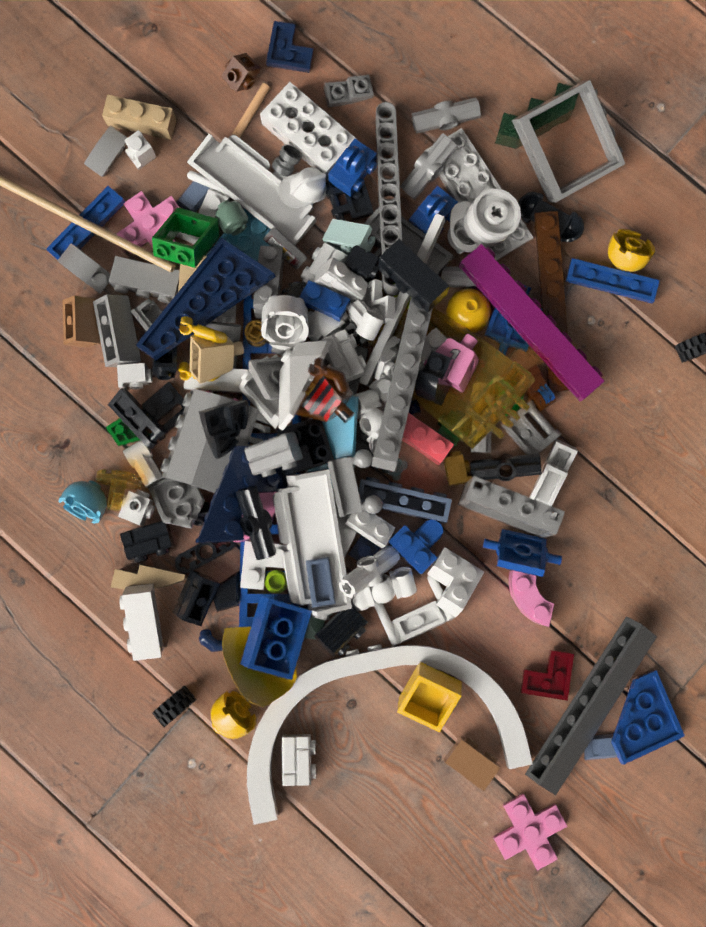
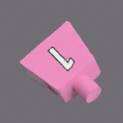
M466 334L460 343L452 338H448L435 351L455 360L445 382L462 393L465 391L479 362L476 353L472 351L478 341L469 334Z

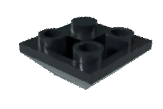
M309 419L288 425L283 430L277 429V436L290 432L295 433L303 456L301 460L296 461V467L283 470L280 467L283 477L303 472L334 460L322 421Z

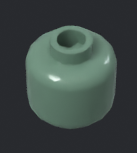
M226 200L218 205L215 218H218V224L224 233L234 236L247 228L248 216L239 202Z

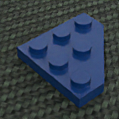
M652 670L632 680L611 740L619 762L623 765L685 736L657 670Z

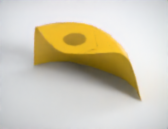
M251 627L225 628L222 640L223 656L234 683L245 699L254 705L265 707L279 699L292 688L297 676V664L292 680L249 669L240 663Z

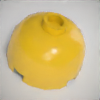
M619 229L617 233H613L609 241L608 257L617 270L625 272L639 271L648 264L655 253V247L649 239L646 242L640 239L641 234L629 229Z
M472 288L462 289L455 293L448 301L446 316L450 326L462 334H472L483 330L489 322L491 315L489 300L481 291Z
M225 691L220 695L211 708V721L215 732L226 738L238 739L254 730L257 720L255 714L251 716L248 710L251 708L249 702L236 691L231 693Z

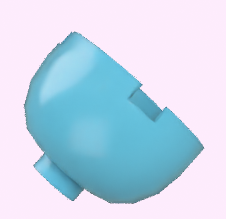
M89 480V482L77 481L68 485L59 498V503L62 501L65 503L63 508L84 521L86 517L93 519L91 523L94 524L100 522L107 507V499L101 490V486L92 480Z

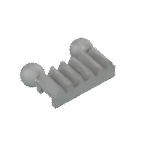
M361 449L356 452L355 456L328 461L340 517L357 512L362 513L363 511L376 514L383 507L381 498L376 495L367 497L364 502H361L353 466L357 465L360 468H367L372 464L373 456L368 450Z

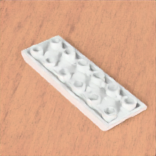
M461 128L449 135L448 137L458 147L444 163V168L439 178L450 195L458 203L461 201L473 203L481 192L488 189H501L464 130ZM520 219L518 227L502 243L496 246L484 247H489L494 252L495 259L499 260L533 239V236L522 219Z

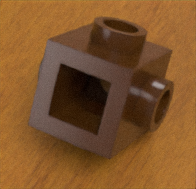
M247 53L233 56L226 63V69L221 77L236 92L249 90L255 84V78L261 67Z

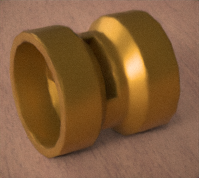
M258 320L249 322L244 330L248 343L253 347H262L268 342L260 332L262 322Z

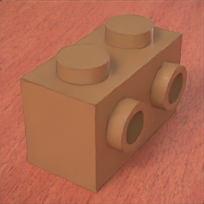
M74 295L62 300L64 345L88 348L100 344L93 301L97 299Z
M459 737L443 760L484 792L500 770V767L496 764L498 759L487 751L485 754L477 750L479 745L467 737L464 740Z

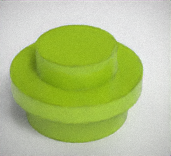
M279 570L269 572L265 578L267 590L275 594L283 592L287 588L286 574Z

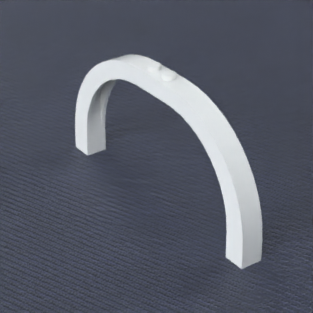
M381 644L367 647L368 651L359 653L358 649L346 651L345 656L323 662L296 677L292 688L279 699L272 702L260 720L252 740L247 765V789L253 823L255 825L274 821L279 816L272 783L271 761L275 740L284 719L303 697L332 680L388 667L418 665L419 662L457 677L480 696L491 712L500 735L506 766L509 769L532 765L522 722L516 709L501 687L476 665L456 654L421 645H398L382 648Z

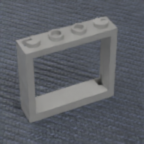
M591 80L582 81L512 120L548 202H558L625 164L621 154L623 150L617 145L615 131L607 121L606 109L600 104L597 97L598 91L594 89ZM579 93L608 161L559 188L530 123V119Z
M473 476L465 484L457 504L540 538L556 535L565 513L562 510L476 476ZM476 481L483 484L482 489L474 486Z

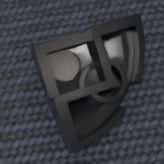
M248 400L226 403L199 411L206 439L216 459L228 454L238 444L239 440L235 438L238 437L241 429H246L248 422Z

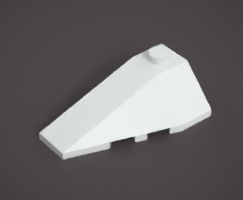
M329 341L296 343L292 350L287 348L280 361L283 362L279 371V428L281 430L294 417L306 394V389L315 377L308 372L309 364L314 365V359L318 357L324 360L331 345Z

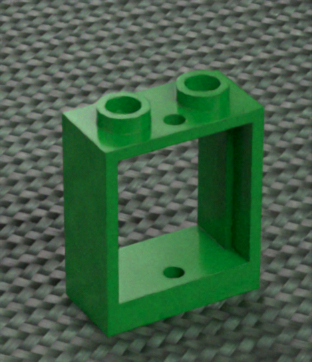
M177 207L152 237L154 256L196 268L219 238L218 218ZM179 232L199 237L193 246L173 241Z

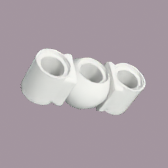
M367 390L353 396H359L357 419L360 418L359 423L363 433L370 436L366 440L369 442L370 450L374 454L384 411L379 409L382 407L378 394L374 390Z
M397 568L389 572L390 576L383 574V581L381 583L366 587L353 598L350 597L352 606L357 611H362L375 606L374 601L383 604L391 601L395 595L399 599L415 594L417 588L411 568Z

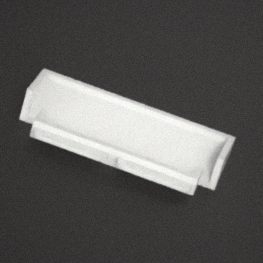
M208 134L187 161L189 165L233 200L239 202L243 208L268 228H277L294 245L317 222L315 217L308 215L313 210V204L301 208H293L282 202L279 198L278 186L286 177L276 171L273 174L269 172V161L236 135H231L229 138L225 136L219 144L211 134Z
M326 469L286 476L288 488L278 489V492L273 495L279 538L281 543L287 544L288 551L283 554V562L290 601L298 605L307 604L308 610L312 611L311 615L317 617L351 609L350 597H347L339 587L341 579L347 574L330 471ZM329 557L336 604L312 608L305 561Z

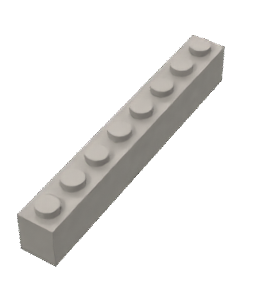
M412 297L372 461L373 467L394 472L432 312L431 310L427 313L424 309H419L413 303Z

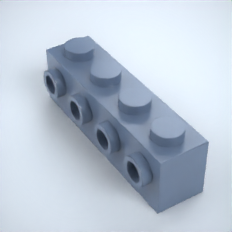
M366 477V480L361 479L359 494L361 502H364L371 495H376L383 502L382 510L426 520H436L444 524L447 523L452 499H448L446 494L434 492L433 495L424 493V489L411 487V490L402 488L401 484L389 482L388 485L381 484L379 479Z

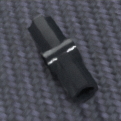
M502 454L498 458L471 460L470 463L472 477L476 476L483 480L499 479L511 481L514 477L542 475L540 454L520 456ZM509 465L512 468L509 470H504L501 468V466Z
M249 486L237 490L236 495L243 514L240 522L241 528L250 537L256 560L275 556L277 552L270 532L273 523L269 512L263 509L257 486Z

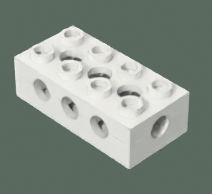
M291 82L260 113L262 125L284 144L296 148L301 153L302 159L312 168L325 172V179L327 181L329 179L328 173L355 138Z

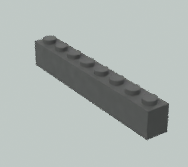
M627 616L625 617L535 757L532 765L525 773L526 776L544 789L557 795L656 640V635L644 625Z

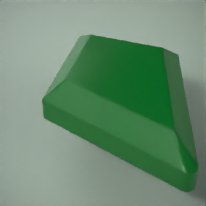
M120 418L106 427L118 446L140 441Z

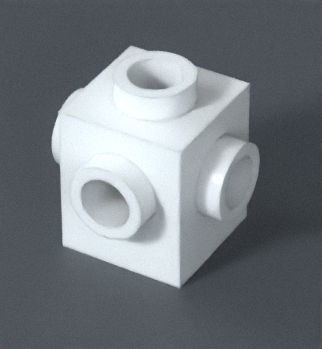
M138 489L136 493L129 491L127 495L124 494L119 505L121 511L118 517L144 526L147 518L150 519L155 510V506H153L154 501L148 499L150 494Z

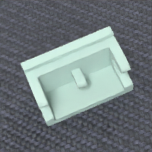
M332 219L323 237V241L336 250L338 249L349 255L356 245L365 249L366 253L370 252L375 243V237L371 236L368 241L372 231L370 225Z

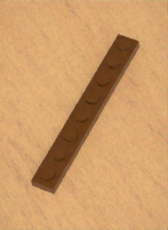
M558 211L535 213L534 222L542 312L545 315H550L556 321V327L561 333L565 332L568 334ZM546 365L548 387L552 392L570 391Z

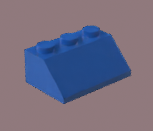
M260 596L240 664L249 669L292 680L312 611Z

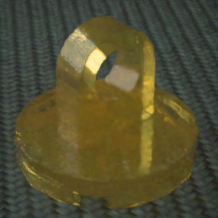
M105 469L97 471L95 479L98 483L110 486L107 508L117 512L122 506L125 489H140L143 481L141 477L133 473L112 470L111 474H108Z

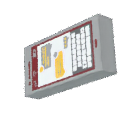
M275 227L263 238L270 246L283 247L284 259L294 269H297L307 259V256Z

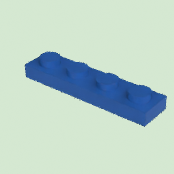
M107 186L79 216L103 227L124 205L125 200L111 187ZM72 222L46 250L58 260L71 243L80 250L95 234Z
M574 258L570 260L565 280L568 283L651 304L655 302L660 281Z

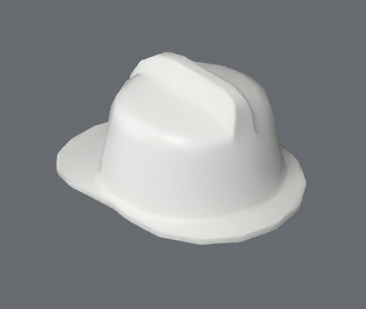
M308 167L298 173L287 176L278 186L279 198L284 204L293 208L305 207L323 200L326 197L327 191L326 173L320 172L316 168Z
M461 201L455 204L451 210L450 229L447 237L450 245L457 253H471L480 245L468 236L464 228V216L467 208L472 204L468 201Z

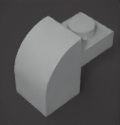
M72 243L58 259L60 264L98 293H101L109 283L110 273Z

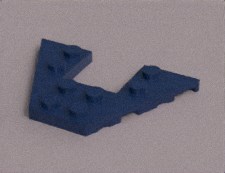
M235 446L229 456L230 460L228 465L225 466L222 474L223 477L210 503L211 507L204 518V524L195 543L244 540V532L240 524L242 511L236 495L237 490L255 485L259 493L278 492V489L288 488L287 479L283 477L281 468L275 469L276 474L264 478L262 474L253 475L244 451L249 446Z

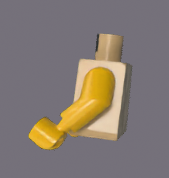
M188 316L181 318V323L183 324L179 327L181 334L188 335L193 332L194 335L190 337V364L187 362L179 364L180 378L188 380L192 376L199 384L207 381H215L221 375L230 372L233 369L234 356L244 353L243 344L240 341L232 342L224 332L199 324L197 326L193 325V320Z

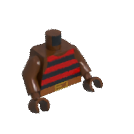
M318 357L314 359V365L309 364L308 372L315 377L306 389V394L295 414L323 422H328L338 416L344 423H347L355 413L346 405L353 396L344 372L334 368L331 364L324 366L323 359Z

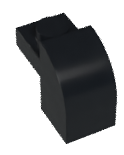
M431 351L423 371L419 370L415 383L416 395L442 406L451 386L445 381L455 360L438 352Z

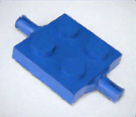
M529 286L527 287L525 292L527 295H529L531 290ZM494 308L484 336L496 340L500 344L496 357L499 358L502 353L500 359H505L508 348H517L526 352L529 347L527 342L501 313Z
M502 529L498 541L485 538L483 542V548L496 550L498 555L497 567L543 577L547 562L561 565L562 556L548 552L546 547L547 539Z

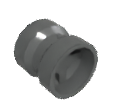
M285 144L279 151V157L274 159L272 167L277 173L287 177L292 175L294 165L299 163L302 155L293 146Z

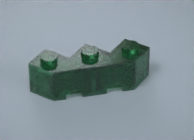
M558 82L553 97L573 86ZM578 93L530 119L537 137L550 131L554 126L570 119L575 108ZM531 98L526 112L545 101ZM503 113L495 144L514 149L523 145L512 122L518 116Z

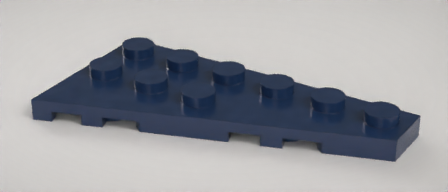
M221 238L136 346L154 360L159 359L194 334L193 332L188 335L181 334L179 327L183 325L181 323L182 317H190L195 326L198 324L206 326L275 278V274Z

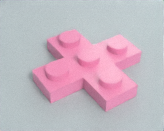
M141 191L123 203L134 219V222L116 234L140 247L149 242L153 248V235L175 209L180 207L174 198L170 196L153 208Z
M523 793L502 804L513 824L512 827L493 836L504 859L506 860L526 849L536 870L558 860L547 837L567 827L556 804L554 803L534 814Z

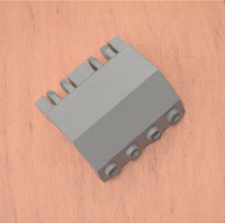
M196 389L186 393L182 406H185L183 415L178 416L175 427L178 428L176 436L171 437L168 449L171 450L169 457L163 460L161 466L163 478L183 482L215 493L223 477L222 474L225 466L228 465L230 460L229 456L232 450L219 459L214 457L202 427L199 411L235 402V400ZM249 406L246 429H241L240 434L235 438L239 440L236 446H252L248 443L255 445L263 442L264 440L251 437L253 429L259 430L262 433H270L271 428L255 422L272 426L257 408Z

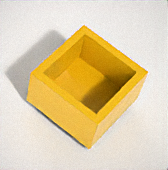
M419 662L399 696L397 712L440 732L462 696V681L425 663Z

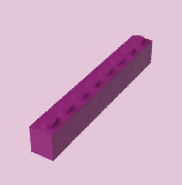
M480 244L460 262L459 268L579 402L584 400L604 382L602 372L596 366L592 367L586 361L588 358L582 350H576L571 344L572 339L569 335L559 331L556 327V321L550 315H545L541 311L540 303L525 293L526 288L520 281H514L510 276L511 272L503 263L500 265L497 262L494 252L489 247L485 248Z

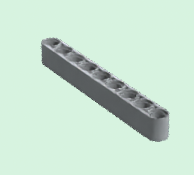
M383 102L377 106L375 120L381 255L398 239L402 241L396 109L389 102ZM388 155L391 156V158H384L383 156ZM387 175H388V176H392L393 178H391V179H386V178H384V176H387ZM386 196H392V197H394V198L391 199V200H388V199H386V198H384V197H386ZM391 216L395 219L390 221L385 218ZM388 237H393V238H395L396 240L393 241V242H390V241H388V240H386V239H387ZM382 274L384 292L391 296L398 295L400 290L396 285L388 283V280L391 278H387Z

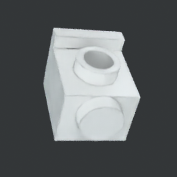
M139 130L124 140L128 147L125 152L138 170L156 158L151 145Z
M145 363L117 365L118 388L127 389L128 386L130 389H143V385H149V383L153 382L152 370Z

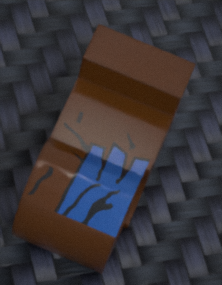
M534 365L520 374L516 380L518 383L526 386L525 393L530 400L535 402V407L542 411L555 403L556 397L540 374L541 371L538 366Z

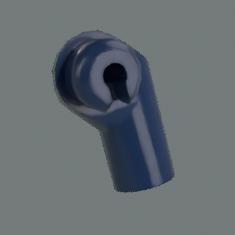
M203 629L200 632L199 642L211 652L223 651V639L217 640L214 638L209 629Z

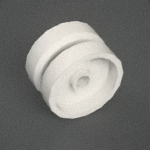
M488 189L481 192L467 208L464 216V228L468 236L475 243L482 244L483 246H496L502 243L518 227L521 219L520 206L509 192L502 189Z

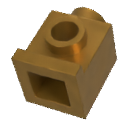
M461 451L448 453V457L443 460L448 487L466 484L472 478V476L467 477V473H470L468 459L464 460Z

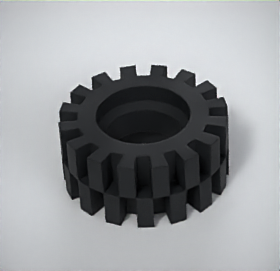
M706 332L675 345L682 363L706 354Z
M184 685L156 708L152 714L164 728L197 699Z

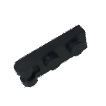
M121 388L109 402L108 406L148 448L154 449L158 444L157 440L163 438L167 433V429L159 424L126 388ZM148 428L152 431L150 435L146 432Z

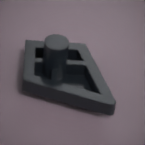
M240 571L220 583L213 598L217 612L239 606Z

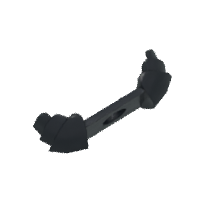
M528 192L519 199L518 204L520 206L521 218L526 223L534 222L535 213L558 211L561 242H573L583 235L584 221L576 212L568 215L543 201L544 195L541 193Z

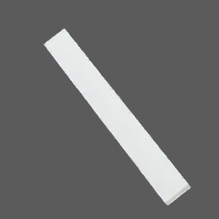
M435 214L417 253V256L425 263H427L445 223L444 216ZM400 291L395 301V320L385 323L367 362V368L364 369L365 373L359 380L361 384L367 387L371 385L375 376L382 350L388 340L393 337L410 300V296L407 293L404 294Z

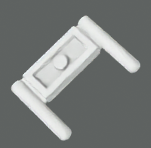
M192 170L189 171L187 174L188 179L210 188L199 213L215 218L218 205L223 201H230V196L202 174ZM181 232L176 236L192 244H195L199 237Z
M428 575L427 580L437 601H433L394 619L392 622L384 605L374 601V607L393 647L456 618L436 605L443 594V590L439 581Z

